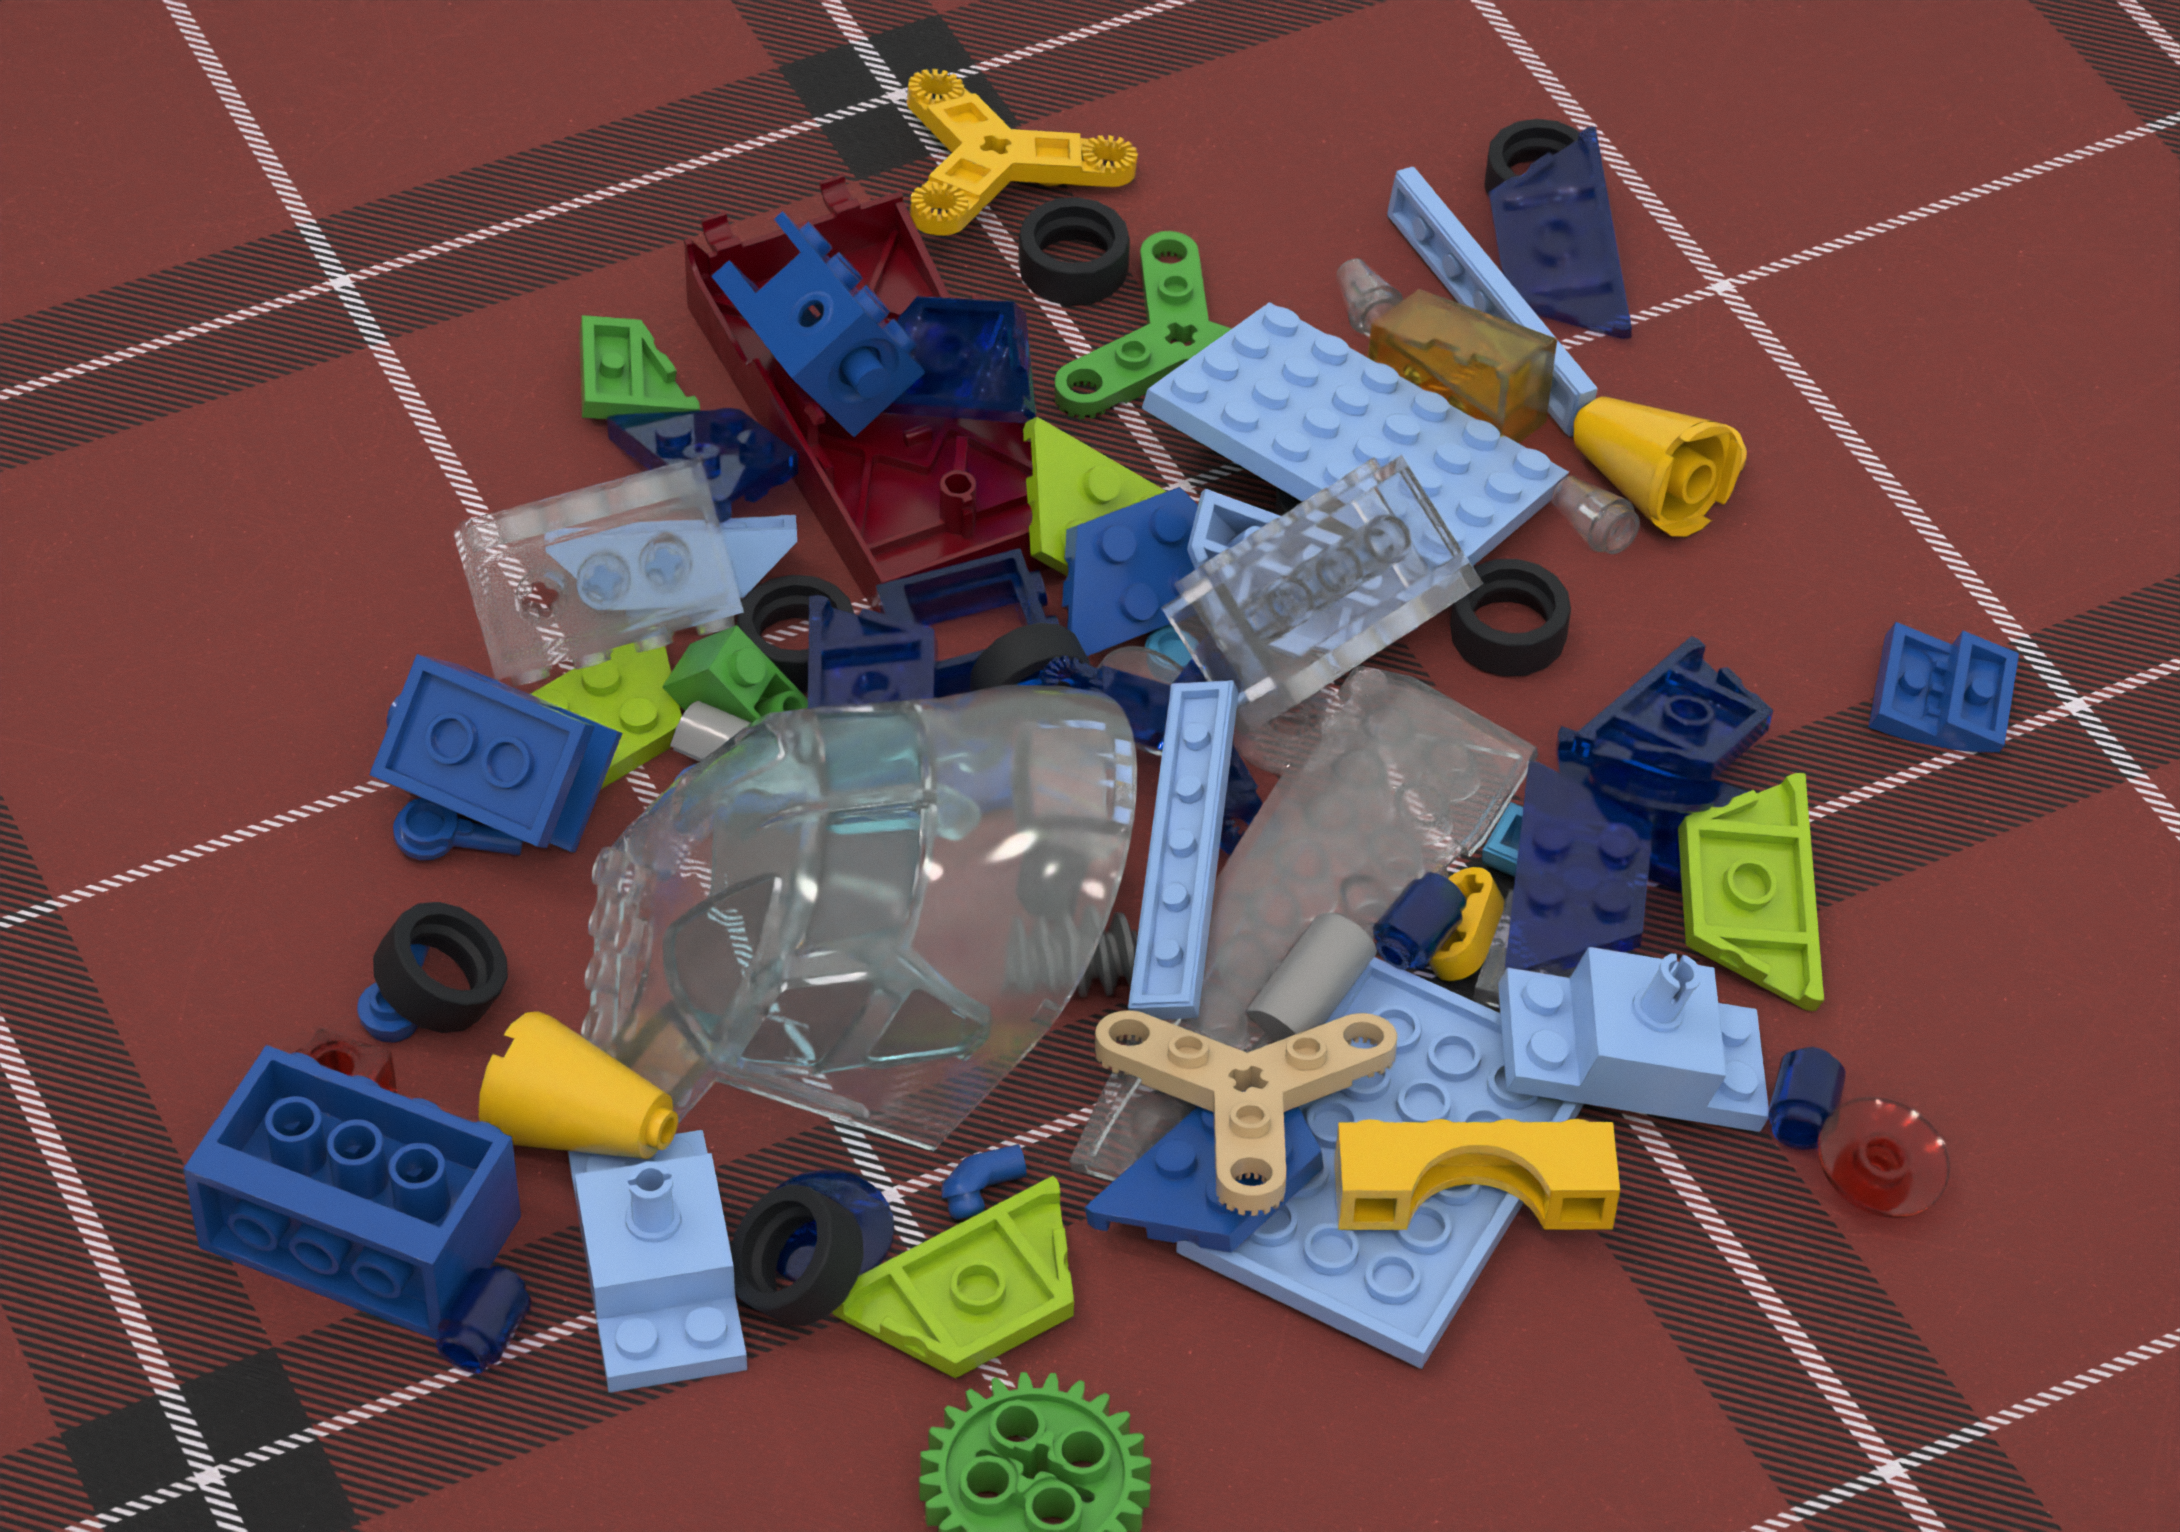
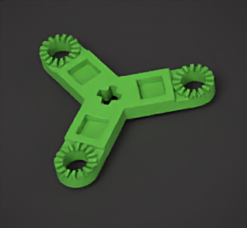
M1162 231L1152 234L1142 243L1140 271L1147 325L1061 367L1055 376L1054 387L1055 403L1057 406H1060V411L1063 413L1068 411V416L1074 417L1077 414L1079 419H1085V415H1089L1090 419L1096 418L1097 413L1103 415L1106 409L1109 410L1110 407L1122 401L1126 404L1146 394L1148 388L1231 330L1229 327L1211 322L1208 319L1199 250L1197 244L1189 236L1175 231ZM1167 252H1171L1170 256H1174L1177 253V258L1180 259L1182 257V261L1168 264L1158 261L1155 256L1160 258L1161 253H1163V256H1167ZM1176 339L1178 341L1170 344V340ZM1191 341V345L1185 346L1183 344ZM1080 381H1083L1084 385H1087L1088 382H1090L1091 387L1096 385L1097 391L1091 394H1079L1071 389L1074 387V383L1076 386H1080Z

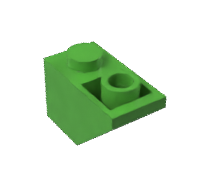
M737 625L690 643L662 686L685 711L692 703L701 701L798 743H801L820 712Z

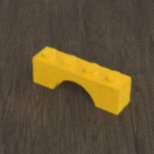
M1366 1119L1359 1122H1338L1334 1158L1338 1230H1407L1413 1215L1429 1197L1450 1187L1469 1184L1491 1186L1514 1195L1533 1211L1544 1230L1613 1229L1620 1194L1613 1122H1589L1583 1119H1570L1563 1122H1520L1514 1119H1502L1495 1122H1452L1445 1119H1434L1427 1122H1383L1376 1119Z

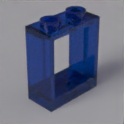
M1020 548L876 585L882 628L911 712L937 711L975 701L976 699L970 689L971 670L980 654L984 651L980 650L929 664L917 628L1013 603L1022 626L1036 623L1059 624L1056 615L1045 617L1042 607L1047 606L1048 601L1042 576L1039 570L1028 571ZM1057 668L1037 671L1022 679L1010 691L1051 681L1057 676Z

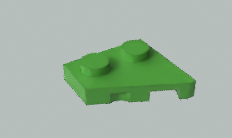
M582 315L579 329L582 418L697 426L700 402L695 395L686 397L675 382L676 368L666 354L661 353L655 347L654 337L642 320Z

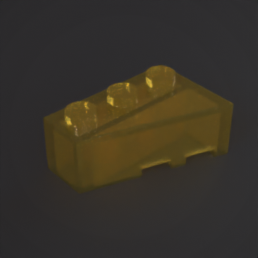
M1418 289L1371 323L1368 358L1376 363L1392 367L1399 376L1425 391L1435 392L1443 396L1450 405L1471 417L1491 423L1499 430L1501 438L1507 436L1520 443L1546 423L1558 339Z

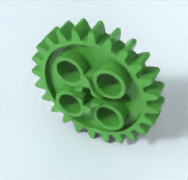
M1021 1372L1018 1380V1389L1008 1391L1000 1379L997 1377L993 1378L992 1397L985 1399L972 1389L967 1390L966 1412L947 1406L944 1409V1428L931 1427L929 1430V1450L921 1451L920 1474L923 1476L919 1477V1497L921 1501L926 1502L925 1522L927 1526L940 1525L939 1532H1140L1143 1519L1142 1508L1149 1507L1151 1484L1147 1483L1150 1481L1151 1460L1150 1458L1142 1457L1144 1436L1142 1433L1129 1434L1130 1414L1127 1411L1108 1417L1110 1395L1107 1393L1096 1397L1090 1403L1084 1400L1085 1382L1082 1380L1077 1381L1066 1393L1058 1391V1379L1055 1373H1050L1043 1388H1033L1027 1372ZM1018 1435L1026 1437L1028 1440L1013 1442L1005 1438ZM1075 1461H1087L1091 1462L1094 1465L1091 1467L1081 1468L1071 1465V1463ZM983 1491H992L1000 1495L987 1499L978 1497L975 1494ZM1054 1516L1064 1519L1065 1522L1053 1525L1044 1523L1041 1519Z

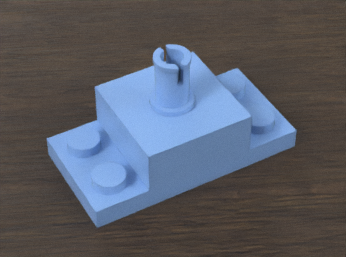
M1588 947L1570 978L1507 968L1501 977L1498 987L1506 1090L1508 1092L1760 1132L1769 1119L1757 1009L1718 1003L1715 970L1713 967L1697 965L1694 960L1685 955H1682L1680 962H1677L1676 954H1670L1665 956L1664 959Z
M703 1130L675 1134L672 1142L665 1150H658L649 1159L568 1151L608 1392L746 1371L747 1354L735 1298L733 1260L712 1153H707Z

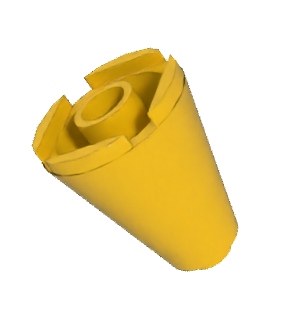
M1605 396L1598 397L1583 406L1574 420L1573 438L1577 449L1655 527L1670 536L1687 537L1703 529L1711 521L1704 515L1715 501L1725 505L1732 494L1740 473L1742 452L1740 444L1731 439L1729 433H1732V431L1719 422Z
M539 1011L528 1012L514 1021L504 1033L505 1036L514 1039L505 1057L492 1054L486 1067L479 1097V1120L490 1123L504 1134L511 1136L513 1145L649 1159L658 1150H665L675 1136L678 1126V1115L673 1111V1101L669 1094L550 1015Z

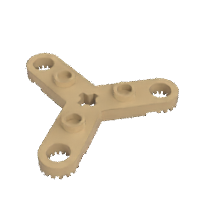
M1127 1010L1111 1013L1098 1023L1095 1031L1096 1059L1098 1062L1102 1061V1067L1108 1069L1111 1066L1114 1073H1119L1121 1070L1124 1072V1075L1139 1077L1143 1085L1213 1112L1216 1194L1219 1196V1202L1222 1205L1227 1204L1226 1209L1233 1211L1237 1208L1240 1215H1245L1246 1211H1251V1216L1258 1215L1259 1210L1267 1214L1270 1212L1271 1207L1277 1209L1280 1201L1283 1202L1286 1190L1284 1112L1351 1087L1352 1081L1366 1075L1368 1078L1374 1077V1072H1378L1380 1075L1385 1073V1068L1391 1069L1397 1049V1032L1394 1026L1386 1019L1368 1013L1346 1015L1248 1053L1139 1011ZM1123 1035H1127V1040H1131L1132 1035H1135V1041H1140L1142 1038V1043L1135 1046H1125L1116 1043V1037L1119 1041H1122ZM1359 1037H1363V1043H1367L1369 1038L1370 1044L1374 1045L1377 1043V1046L1364 1049L1350 1044L1352 1039L1355 1043H1358ZM1250 1173H1254V1179H1258L1261 1175V1181L1266 1183L1248 1186L1237 1182L1236 1178L1241 1180L1242 1174H1245L1246 1178H1250Z

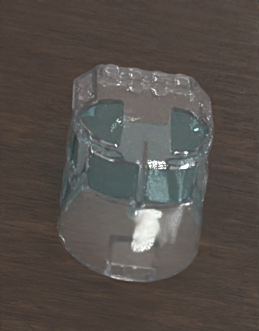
M1002 685L942 698L882 701L767 713L753 721L681 775L628 825L611 848L605 846L599 852L591 876L592 883L598 885L597 903L592 910L588 924V934L594 937L593 956L588 964L584 979L585 988L591 990L590 1007L582 1024L581 1036L669 1094L673 1101V1111L678 1115V1124L712 1085L718 1081L934 1152L1048 1032L1075 992L1102 937L1126 864L1137 796L1135 743L1128 718L1122 707L1110 696L1094 691L1065 686Z

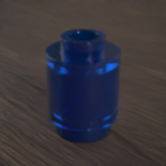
M1434 872L1426 873L1421 879L1411 880L1373 926V935L1377 941L1376 949L1380 956L1387 963L1401 970L1407 968L1415 970L1424 969L1463 921L1462 911L1466 908L1467 902L1461 890L1452 881Z
M1806 1047L1787 1053L1780 1061L1768 1117L1772 1124L1773 1135L1779 1142L1788 1147L1799 1150L1818 1148L1835 1129L1846 1080V1071L1844 1066L1827 1051L1816 1047Z
M492 1266L490 1269L476 1268L472 1270L438 1325L440 1337L436 1342V1348L441 1356L455 1367L470 1373H482L488 1364L497 1363L532 1306L531 1298L525 1291L526 1285L524 1281L511 1270L500 1266Z

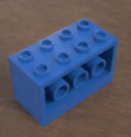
M268 1045L264 1047L183 1168L200 1249L443 1343L521 1217L511 1136L504 1134L490 1123L484 1121L471 1122L444 1112L436 1104L426 1099L404 1097L381 1088L376 1082L360 1075L348 1076L320 1065L316 1060L303 1053L294 1052L290 1054Z

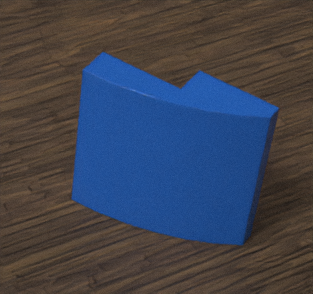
M1895 622L1884 638L1868 727L1908 741L1952 750L2000 752L2005 746L2019 653L1962 630L1953 644H1949Z

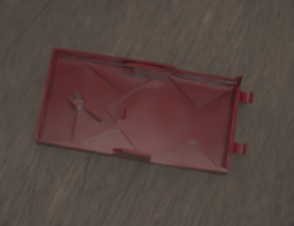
M840 174L819 181L821 195L830 214L808 220L832 246L833 249L826 255L832 258L840 252L863 277L856 285L858 290L860 291L867 285L890 310L888 316L883 319L884 322L888 324L892 319H895L918 344L911 352V355L925 371L916 382L855 437L789 376L712 277L714 273L730 260L761 289L791 262L800 251L782 229L741 242L739 236L735 237L732 233L725 211L702 218V230L712 251L706 253L690 238L684 240L688 309L882 626L1051 568L1032 557L1030 553L1029 526L1033 516L1031 507L1027 502L1026 478L1033 476L1031 442L1024 441L1023 429L1027 421L1039 416L1013 378L1014 359L1022 356L1012 343L1010 332L981 294L972 296L971 330L952 301L903 202L902 193L899 191L860 204L857 198H852L846 185L845 176ZM805 221V222H802V223H799V224H796V225H797L799 228H801V227L804 226L808 221ZM814 305L809 307L817 317L821 315Z

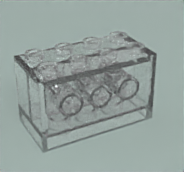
M704 455L460 521L453 531L495 679L499 680L511 676L513 686L524 685L550 676L549 670L552 669V665L564 661L573 660L575 669L606 662L612 659L610 653L613 652V648L634 643L636 652L648 651L668 645L673 642L672 636H674V631L696 626L698 635L718 632L734 626V615L744 612V598ZM666 548L670 555L679 554L682 561L676 564L674 574L664 575L661 569H652L649 562L655 560L656 550ZM604 565L609 572H617L620 578L614 582L612 591H603L600 585L592 586L588 579L594 576L596 566ZM534 583H544L547 589H555L558 595L554 597L550 608H542L539 602H531L528 598V595L534 589Z
M1400 455L1383 467L1379 465L1374 457L1328 488L1326 487L1288 513L1274 519L1230 549H1226L1176 582L1174 586L1180 595L1161 607V609L1208 682L1234 680L1239 693L1235 725L1241 735L1244 736L1310 697L1483 585V582L1403 456Z

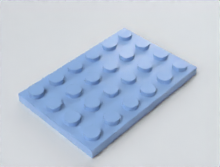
M1270 302L1148 388L1142 409L1447 586L1453 584L1562 492L1569 474L1567 470L1552 463L1542 452L1522 446L1501 434L1491 423L1471 417L1450 405L1443 396L1435 392L1425 391L1399 376L1392 367L1372 361L1351 349L1341 338L1321 332L1300 320L1293 311L1275 306Z
M1374 957L1325 1023L1355 1013L1373 1014L1389 1021L1397 1032L1396 1057L1391 1069L1385 1068V1073L1381 1075L1378 1072H1374V1077L1368 1078L1366 1075L1352 1081L1351 1087L1298 1106L1322 1151L1324 1168L1232 1253L1201 1248L1191 1241H1178L1176 1253L1422 1369L1524 1202L1506 1191L1491 1186L1459 1185L1439 1191L1424 1201L1413 1215L1407 1230H1338L1334 1169L1338 1122H1359L1366 1119H1376L1383 1122H1427L1434 1119H1445L1452 1122H1495L1502 1119H1514L1520 1122H1563L1575 1119L1584 1104L1508 1092L1506 1090L1501 1013ZM1359 1037L1358 1043H1355L1352 1039L1350 1045L1365 1049L1375 1047L1377 1043L1374 1045L1370 1044L1369 1038L1367 1043H1363V1037Z

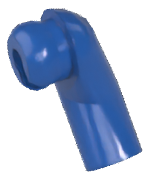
M1016 1144L974 1154L964 1158L943 1182L941 1190L942 1198H947L948 1212L953 1219L958 1220L975 1216L984 1211L985 1204L981 1197L980 1189L1027 1176L1025 1159L1020 1145Z

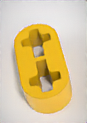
M1471 867L1454 873L1443 883L1437 895L1421 939L1420 947L1434 974L1442 980L1456 981L1472 975L1482 966L1489 952L1504 910L1505 900L1490 872L1484 868Z

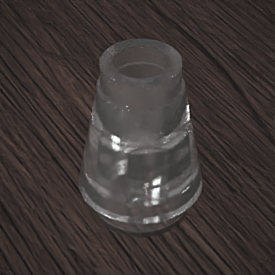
M1351 259L1343 263L1336 273V280L1339 284L1352 328L1358 333L1365 334L1371 338L1385 337L1394 332L1403 319L1404 301L1401 293L1368 266L1364 260Z
M1576 476L1564 478L1553 492V505L1560 510L1592 550L1617 554L1626 549L1635 539L1639 530L1640 520L1634 512L1633 504L1629 500L1580 480Z

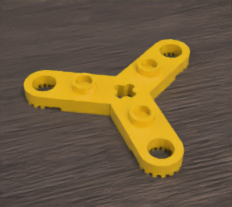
M926 69L922 70V74L916 72L914 77L911 76L909 78L906 101L908 108L952 152L929 175L928 181L921 188H916L911 195L909 214L916 228L924 233L945 236L961 231L1010 181L1033 182L1045 186L1067 184L1118 187L1128 184L1135 177L1138 153H1136V147H1132L1129 141L1124 143L1123 138L1119 137L1117 141H1113L1114 136L1108 135V140H1105L1103 135L1097 136V139L1093 137L1086 139L1080 138V133L1010 129L976 93L971 94L962 84L961 78L957 79V75L954 73L948 76V71L945 70L942 71V74H937L938 69H932V73H929ZM932 94H936L935 99H932ZM941 208V214H938V209H934L933 213H931V209Z

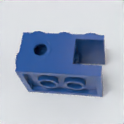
M782 211L774 220L800 251L791 262L761 289L730 260L714 273L712 277L789 376L855 437L925 373L924 369L911 355V352L918 344L895 319H892L888 324L884 322L883 319L888 316L890 310L867 285L860 291L858 290L856 285L863 277L840 252L832 258L826 255L833 248L809 221L799 228ZM814 305L821 315L817 317L809 309L810 306Z
M416 654L403 690L392 702L386 720L388 728L369 775L537 847L547 848L548 844L551 843L576 853L621 739L622 732L459 664Z

